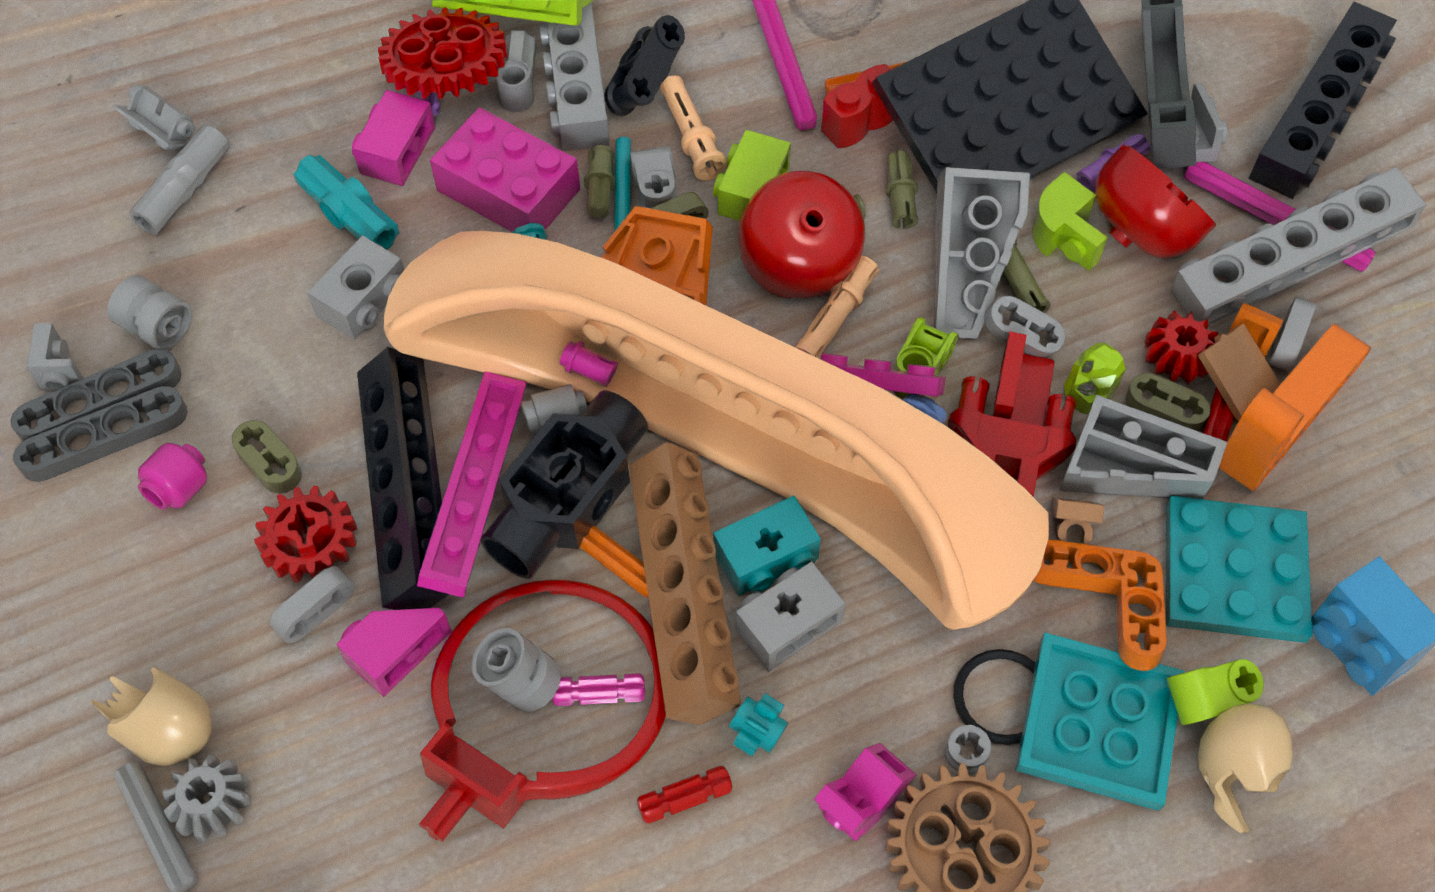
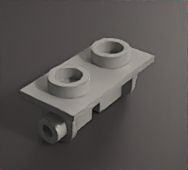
M135 85L130 89L128 106L115 105L114 109L129 119V125L147 132L155 138L154 142L158 146L170 151L184 148L190 140L188 137L195 130V125L189 115L171 103L164 104L165 99L146 85Z

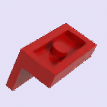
M1010 331L1003 354L992 416L1044 426L1055 362L1052 359L1023 354L1027 335Z

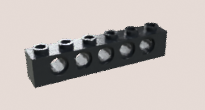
M1355 1L1352 3L1259 153L1248 179L1291 199L1294 198L1301 185L1309 188L1320 168V165L1315 164L1317 158L1325 161L1336 141L1335 138L1330 137L1333 132L1338 135L1341 134L1352 114L1346 111L1348 107L1356 109L1367 87L1361 84L1363 81L1371 84L1382 63L1376 60L1377 57L1385 59L1391 50L1396 37L1391 36L1390 33L1397 19Z
M386 347L357 372L382 608L392 610L431 608L450 594L417 586L419 573L442 505L424 359L403 354L394 348Z

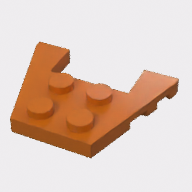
M634 206L602 247L606 252L601 258L617 263L697 302L707 305L713 227L704 218Z

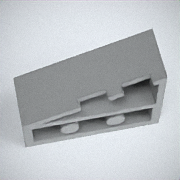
M1096 395L1060 491L1168 498L1170 496L1203 499L1214 482L1228 442Z

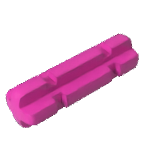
M640 673L624 674V679H617V675L579 676L578 681H572V677H561L559 688L552 700L556 706L573 705V701H580V705L618 703V698H625V703L641 702L645 698V681Z

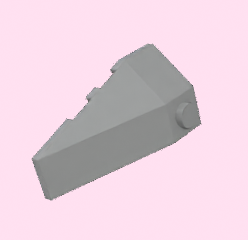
M946 167L938 175L935 214L934 328L947 334L954 331L959 334V338L978 339L985 321L986 311L992 304L1004 268L1011 257L1014 243L1027 217L1030 173Z

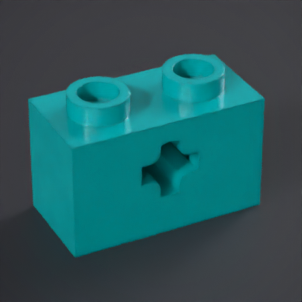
M795 495L713 532L716 558L738 597L749 591L752 593L764 591L787 570L793 567L801 569L811 561L814 564L819 559L821 539Z

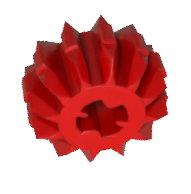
M1174 310L1168 315L1167 319L1159 317L1154 322L1151 331L1147 333L1144 340V348L1147 349L1145 363L1156 364L1154 368L1155 375L1166 373L1170 375L1169 378L1172 382L1181 377L1189 385L1192 381H1195L1197 376L1204 378L1208 374L1198 355L1215 343L1214 339L1218 336V332L1207 330L1209 327L1208 319L1198 322L1194 320L1192 311L1185 318H1182Z

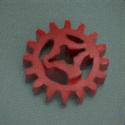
M313 486L309 495H303L301 489L295 487L294 497L291 499H287L282 494L277 495L279 506L276 509L269 506L263 508L268 521L256 522L255 527L260 536L254 539L261 553L260 557L266 567H272L279 578H283L290 572L294 583H300L304 574H309L313 579L319 574V571L334 566L333 563L336 560L348 562L350 558L345 547L357 545L353 531L358 528L347 502H339L336 493L332 490L322 497L318 486ZM305 534H307V535H306V539H307V543H306V544L304 543V541H305Z

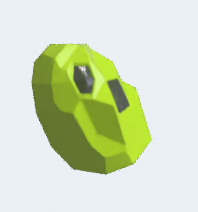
M1105 342L1095 343L1081 353L1064 383L1065 400L1067 395L1073 397L1076 400L1075 409L1082 414L1090 413L1096 395L1111 400L1126 370L1121 354Z

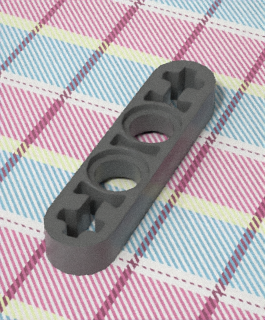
M165 349L147 351L24 403L13 412L10 420L11 427L23 442L30 437L161 386L174 388L180 381L182 375L181 368L171 352ZM163 366L164 373L156 375L155 368ZM138 374H140V377L143 380V383L139 384L135 378V376ZM121 380L129 382L128 388L122 394L116 396L107 394L111 384ZM74 399H87L85 408L80 412L74 414L66 412L67 405ZM55 410L60 418L54 420L51 411ZM38 418V426L30 429L31 421Z
M168 386L157 387L26 439L15 449L13 460L17 468L28 480L35 482L45 481L178 427L186 419L188 413L187 406L176 389ZM169 403L170 411L162 414L160 406ZM143 411L146 412L145 414L149 419L146 422H144L143 418L140 415V413ZM124 417L134 419L133 426L126 432H112V427L117 420ZM78 435H91V441L85 448L80 450H71L69 448L71 441ZM59 446L63 455L58 457V452L54 447ZM37 454H42L40 456L41 462L37 465H33L35 460L34 456H36Z

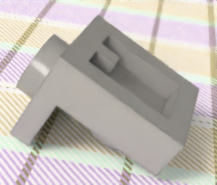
M34 323L27 369L39 388L53 392L83 379L74 361L68 359L69 350L67 342L60 338L53 324Z

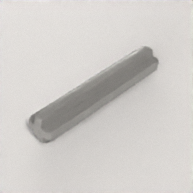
M137 761L128 762L125 766L115 771L114 777L168 889L171 892H186L197 884L198 878L169 820L165 817L164 809L143 767Z

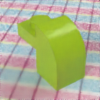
M1065 172L1048 185L1040 197L1032 227L1033 239L1038 249L1046 257L1056 248H1059L1068 259L1079 263L1090 271L1100 262L1108 237L1086 222L1089 219L1096 194Z

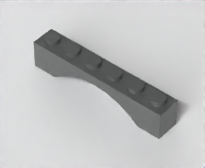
M1141 0L1142 38L1152 162L1159 169L1196 166V122L1194 103L1191 100L1188 84L1182 0Z

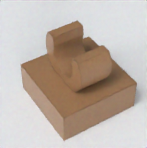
M1053 497L1050 515L1061 519L1056 526L1057 539L1066 541L1067 529L1073 524H1078L1082 529L1081 542L1089 544L1093 538V528L1089 522H1103L1105 505L1097 502Z

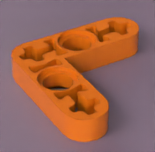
M1048 539L1040 571L1033 581L1048 586L1116 595L1118 653L1121 660L1129 667L1139 671H1149L1156 668L1162 659L1167 643L1163 569L1161 563L1152 555L1140 551ZM1044 559L1049 560L1050 565L1044 564ZM1068 562L1073 563L1072 568H1067ZM1092 562L1101 566L1105 572L1092 574L1084 570L1081 564ZM1137 572L1141 573L1142 579H1145L1143 586H1136L1138 582ZM1138 603L1145 605L1152 611V615H1137L1132 612L1129 605ZM1139 633H1145V650L1140 649V644L1136 642Z

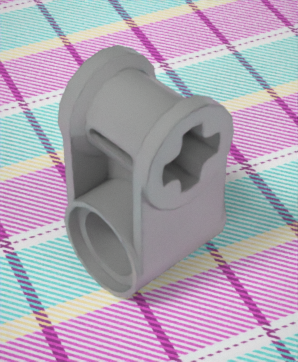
M670 146L630 152L635 187L638 188L641 207L651 209L675 198V172Z

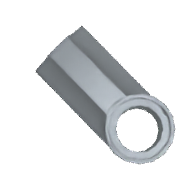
M511 30V33L505 36L508 57L504 58L505 67L498 68L499 76L496 77L500 103L503 108L511 112H522L529 109L534 102L533 78L537 42L535 37L528 35L525 31Z

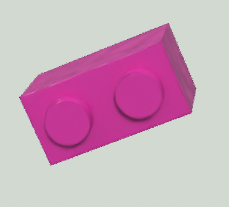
M389 90L385 91L380 102L373 105L369 114V120L363 131L355 136L352 143V154L355 156L360 174L404 186L436 128L429 101Z

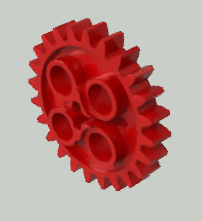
M445 7L440 14L436 15L430 9L427 10V16L423 18L417 14H412V22L400 20V29L389 28V37H382V46L378 47L381 72L385 74L386 82H394L395 90L397 91L406 88L408 96L421 91L422 99H426L431 93H437L438 98L443 99L445 93L450 91L455 97H459L460 89L463 88L470 92H475V83L486 86L488 85L487 76H499L498 68L505 67L504 58L508 57L504 31H500L499 23H490L488 15L478 18L476 10L464 15L463 8L457 9L453 14L449 13L447 7Z

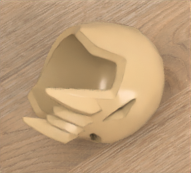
M155 666L150 670L153 676V684L147 693L111 676L109 678L120 693H111L115 701L107 699L105 702L108 706L92 700L91 703L110 721L107 725L108 735L144 762L160 766L186 762L188 758H192L206 746L212 733L213 724L211 709L201 694Z
M1253 703L1235 705L1223 711L1219 716H1216L1208 724L1200 739L1198 752L1199 770L1214 795V810L1221 819L1239 833H1248L1249 828L1233 794L1231 784L1236 779H1239L1246 791L1276 792L1282 779L1292 770L1293 751L1291 733L1285 718L1271 707Z

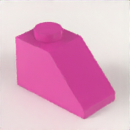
M440 608L371 611L363 620H357L350 624L336 645L345 662L379 694L385 697L452 631L446 614Z

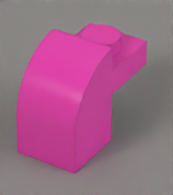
M877 743L866 747L842 778L825 784L814 798V801L820 805L819 809L823 811V816L831 825L844 831L856 842L886 814L917 775L882 743Z

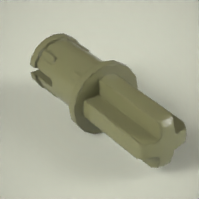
M596 145L594 149L591 148L588 152V173L585 175L583 182L584 187L588 190L587 213L592 218L599 217L603 219L608 216L610 192L616 185L615 177L612 174L614 152L605 145Z
M897 150V152L889 153L887 156L889 184L886 186V194L891 199L892 225L900 228V219L903 218V229H907L918 223L915 203L918 185L913 181L910 155L906 154L905 150Z

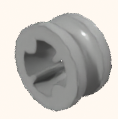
M962 725L956 728L950 734L945 748V755L949 765L958 771L960 763H965L969 774L976 773L981 765L985 766L992 749L991 740L986 732L974 725ZM967 740L973 741L977 744L975 752L979 757L975 758L974 754H971L970 759L963 758L959 755L961 746L957 742L961 741L962 745H965Z

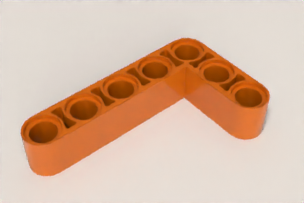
M1335 323L1332 324L1274 393L1263 388L1252 400L1228 440L1219 469L1254 492L1352 376L1372 347Z

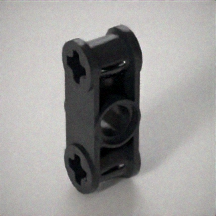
M665 15L660 17L654 26H646L639 29L629 48L621 57L619 66L604 93L606 105L615 115L626 116L636 106H645L654 100L660 85L668 76L671 65L685 40L684 29L675 17Z

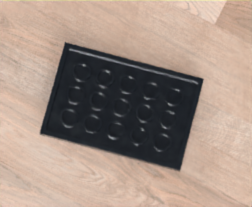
M1029 0L876 77L872 82L874 89L936 193L938 175L946 167L1030 173V179L1142 120L1148 114L1080 0Z

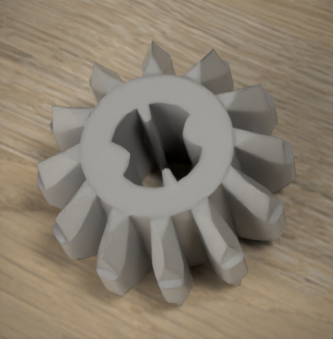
M208 754L204 763L200 766L195 759L188 758L187 767L189 771L184 775L180 772H171V779L177 786L162 791L163 798L170 803L164 810L165 817L170 822H176L175 829L182 836H189L191 833H194V837L198 841L206 842L213 829L219 837L226 838L227 828L225 824L230 820L235 824H243V817L237 809L251 805L250 796L243 792L249 786V780L243 773H237L238 767L232 760L227 759L220 764V760L215 755ZM207 793L212 797L208 802L203 799Z

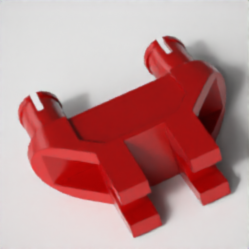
M976 376L964 378L961 384L962 389L958 409L950 413L948 428L987 455L1034 497L1036 480L1059 466L1076 448L1077 439L1071 431L1076 400L1067 395L1065 406L1060 410L1062 394L1051 395L1047 402L1048 409L1045 426L984 414L987 393L990 389L989 382L980 377L978 389L974 393L973 387Z

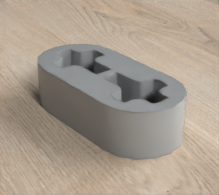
M1003 296L997 299L986 311L985 325L989 332L1007 343L1010 331L1027 335L1024 353L1028 355L1048 358L1056 353L1064 344V329L1057 320L1016 297ZM1005 309L1011 312L1009 319L1012 322L1008 325H1004L1001 322L1003 319L1001 312ZM1041 330L1048 333L1046 340L1049 343L1045 346L1038 343L1040 340L1038 333Z
M1298 297L1294 298L1270 356L1269 365L1290 372L1303 344L1316 304Z
M337 566L323 570L275 610L270 619V627L286 643H294L301 640L350 598L355 588L354 583Z

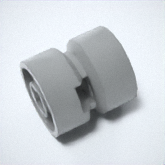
M133 275L123 280L112 293L107 307L108 316L113 323L132 334H138L139 339L156 349L169 350L177 345L186 335L192 321L190 304L164 291L163 288L141 275Z
M501 628L489 633L479 643L471 664L473 676L478 683L524 712L535 711L544 707L554 697L561 679L560 667L556 660L541 648L535 646L521 633L511 628Z

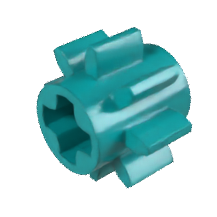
M767 693L758 702L747 696L729 724V727L738 733L733 745L752 757L759 747L770 754L789 722L779 716L785 705Z

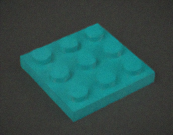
M1170 496L1166 503V626L1307 643L1312 637L1307 511Z
M1044 632L1039 643L1015 771L1160 811L1165 806L1178 718L1166 678L1184 673V670L1158 664L1156 668L1149 671H1139L1126 665L1121 660L1118 652Z

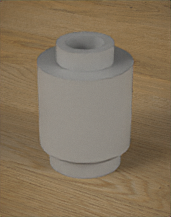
M571 384L530 395L531 400L521 402L530 436L536 435L553 413L581 415L587 408L582 390L574 392Z

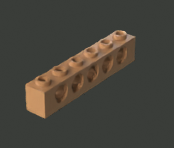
M666 442L629 464L666 718L701 725L741 706L738 675L733 660L730 642L731 633L727 625L723 602V588L719 578L715 555L716 547L712 538L708 514L709 506L705 497L701 474L702 466L699 456L695 452Z

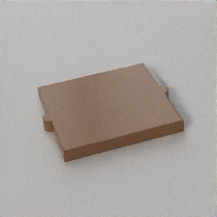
M1244 323L1236 326L1226 335L1222 333L1216 336L1214 339L1215 343L1198 355L1237 421L1240 420L1249 404L1263 388L1274 393L1281 385Z

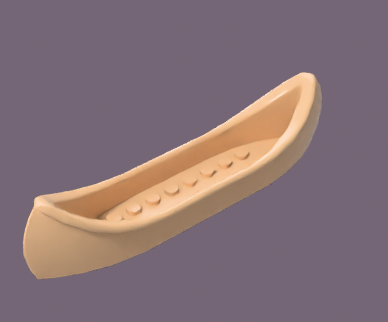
M465 231L436 243L410 262L398 277L388 296L384 313V332L391 345L397 351L434 362L502 375L549 390L571 384L574 392L582 390L585 401L589 404L600 391L607 390L619 394L630 401L643 414L649 431L695 452L784 498L795 495L802 508L835 527L879 561L950 630L978 625L1008 609L1026 592L1040 571L1049 538L1048 512L1023 486L987 455L941 422L886 390L617 263L558 242L526 235L492 231ZM569 341L574 343L582 341L585 343V348L607 359L618 362L616 372L607 387L575 371L571 373L565 372L566 367L560 365L559 361Z

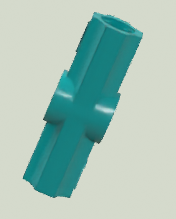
M308 155L299 162V166L293 174L296 183L319 203L322 212L333 226L339 230L345 227L357 239L364 236L386 250L394 244L396 236L400 233L398 225L374 204L369 192L355 177L346 179L321 155Z

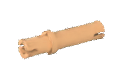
M861 256L853 272L843 282L841 281L830 290L831 296L821 308L803 337L794 346L795 348L820 358L847 316L853 309L855 310L861 305L864 291L875 276H877L879 268H876L877 264L872 259Z

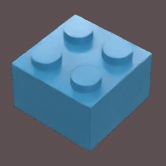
M1380 556L1337 584L1312 616V629L1318 642L1325 648L1331 649L1346 666L1347 673L1351 679L1358 685L1364 686L1372 696L1412 669L1435 646V615Z

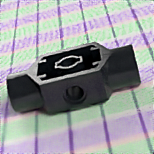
M607 390L600 391L581 415L553 413L499 479L506 507L481 538V544L485 551L509 572L524 579H531L556 547L579 549L583 538L589 534L593 526L600 522L630 483L627 456L648 430V424L643 414L630 401L619 394Z

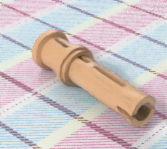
M676 75L669 76L660 85V90L683 136L681 139L682 150L691 157L693 161L692 171L697 179L702 181L715 179L719 173H723L726 170L727 158L722 152L718 151L715 145L716 136L712 129L703 125L682 78ZM680 106H683L687 114V117L684 115ZM707 161H709L711 165L710 168H708L706 165Z

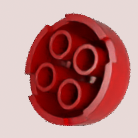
M1123 143L1103 165L1095 183V199L1098 208L1103 216L1113 225L1109 233L1125 248L1133 243L1141 251L1157 258H1175L1192 251L1217 226L1216 223L1193 199L1188 200L1186 194L1171 182L1172 180L1134 148Z
M791 171L768 180L750 198L741 214L737 228L739 229L738 239L742 254L740 258L748 273L764 289L786 299H791L792 297L812 298L817 296L819 298L830 293L834 286L841 281L843 282L853 272L861 258L865 244L864 218L855 198L835 179L813 171ZM811 217L818 221L814 227L807 223Z

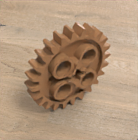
M960 763L957 774L954 777L951 776L944 765L940 766L937 782L928 774L923 773L919 781L922 791L911 785L906 787L904 795L909 803L903 801L895 802L893 812L901 819H889L886 829L891 834L898 836L888 839L885 845V851L899 854V856L890 861L889 871H904L905 873L898 883V890H906L911 887L916 892H1030L1027 888L1039 890L1044 880L1034 871H1046L1050 860L1037 853L1047 850L1051 843L1050 839L1036 836L1045 826V819H1030L1029 817L1037 803L1035 800L1020 803L1017 800L1022 790L1020 784L1014 786L1009 791L1003 788L1005 774L1002 772L993 782L986 780L987 772L984 765L980 766L975 777L969 776L965 763ZM967 803L979 805L984 810L986 818L972 820L963 813L961 806ZM941 808L949 810L952 815V821L945 814L941 813ZM926 827L935 828L943 834L945 842L940 845H930L922 839L920 830ZM960 838L965 843L974 841L977 845L974 852L969 847L961 850L957 846ZM994 845L1007 847L1014 856V862L1006 864L997 861L992 856L990 847ZM953 870L966 872L972 879L973 887L969 889L955 887L950 882L948 873ZM983 870L994 878V883L990 884L985 880Z

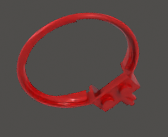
M541 580L520 584L491 596L470 611L449 635L433 669L431 699L439 730L420 752V757L426 776L446 789V791L422 819L419 826L427 831L430 837L443 842L468 809L472 807L504 829L525 801L538 799L555 800L584 795L612 783L635 766L651 748L666 718L654 630L644 616L628 602L605 589L570 580ZM550 591V594H564L592 600L621 616L639 635L651 658L654 673V691L650 709L642 727L630 743L619 753L604 762L583 769L565 772H536V782L527 779L521 772H518L516 775L512 774L455 736L453 726L456 723V719L449 699V678L452 663L459 646L468 632L481 618L496 607L512 599L536 592Z

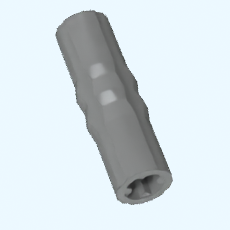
M209 125L201 126L184 148L170 160L167 167L158 174L154 183L129 211L132 221L144 231L157 235L179 208L191 198L194 190L202 185L209 172L229 150L230 144L227 138L214 127Z

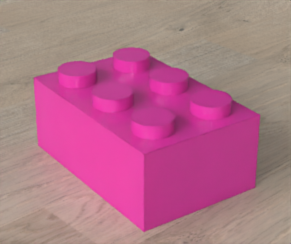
M480 107L430 159L437 191L511 232L528 223L541 224L544 226V230H546L580 191L576 158Z

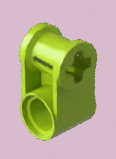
M918 317L909 332L905 344L898 353L895 370L908 371V364L935 367L934 375H939L952 356L959 334L954 331L947 334L927 325L926 319ZM894 391L895 394L901 399H904L905 396L910 394L905 392Z
M1239 659L1215 667L1206 666L1166 678L1181 725L1219 716L1223 711L1235 705L1254 702L1260 698L1264 686L1259 668L1247 659Z

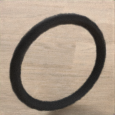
M996 649L975 655L964 664L955 680L953 698L956 710L965 725H974L981 728L987 733L992 743L1004 745L1019 744L1022 732L1010 735L996 734L976 723L965 707L963 698L964 684L974 668L989 660H1012L1022 664L1033 674L1036 662L1012 650Z

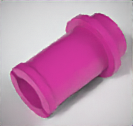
M569 341L559 361L560 365L566 367L565 372L571 373L575 371L607 387L616 372L618 362L607 359L585 348V343L582 341L578 343Z

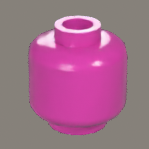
M165 443L139 467L138 479L140 483L138 484V490L148 502L159 509L164 510L167 507L179 509L185 506L206 484L207 473L202 465L205 459L196 448L189 444L180 446L174 443Z

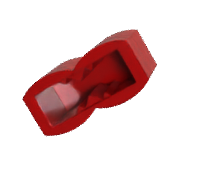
M887 64L876 65L865 70L858 76L855 82L839 85L825 96L821 132L837 148L852 146L861 141L869 130L880 129L893 121L872 85L876 77L892 70Z

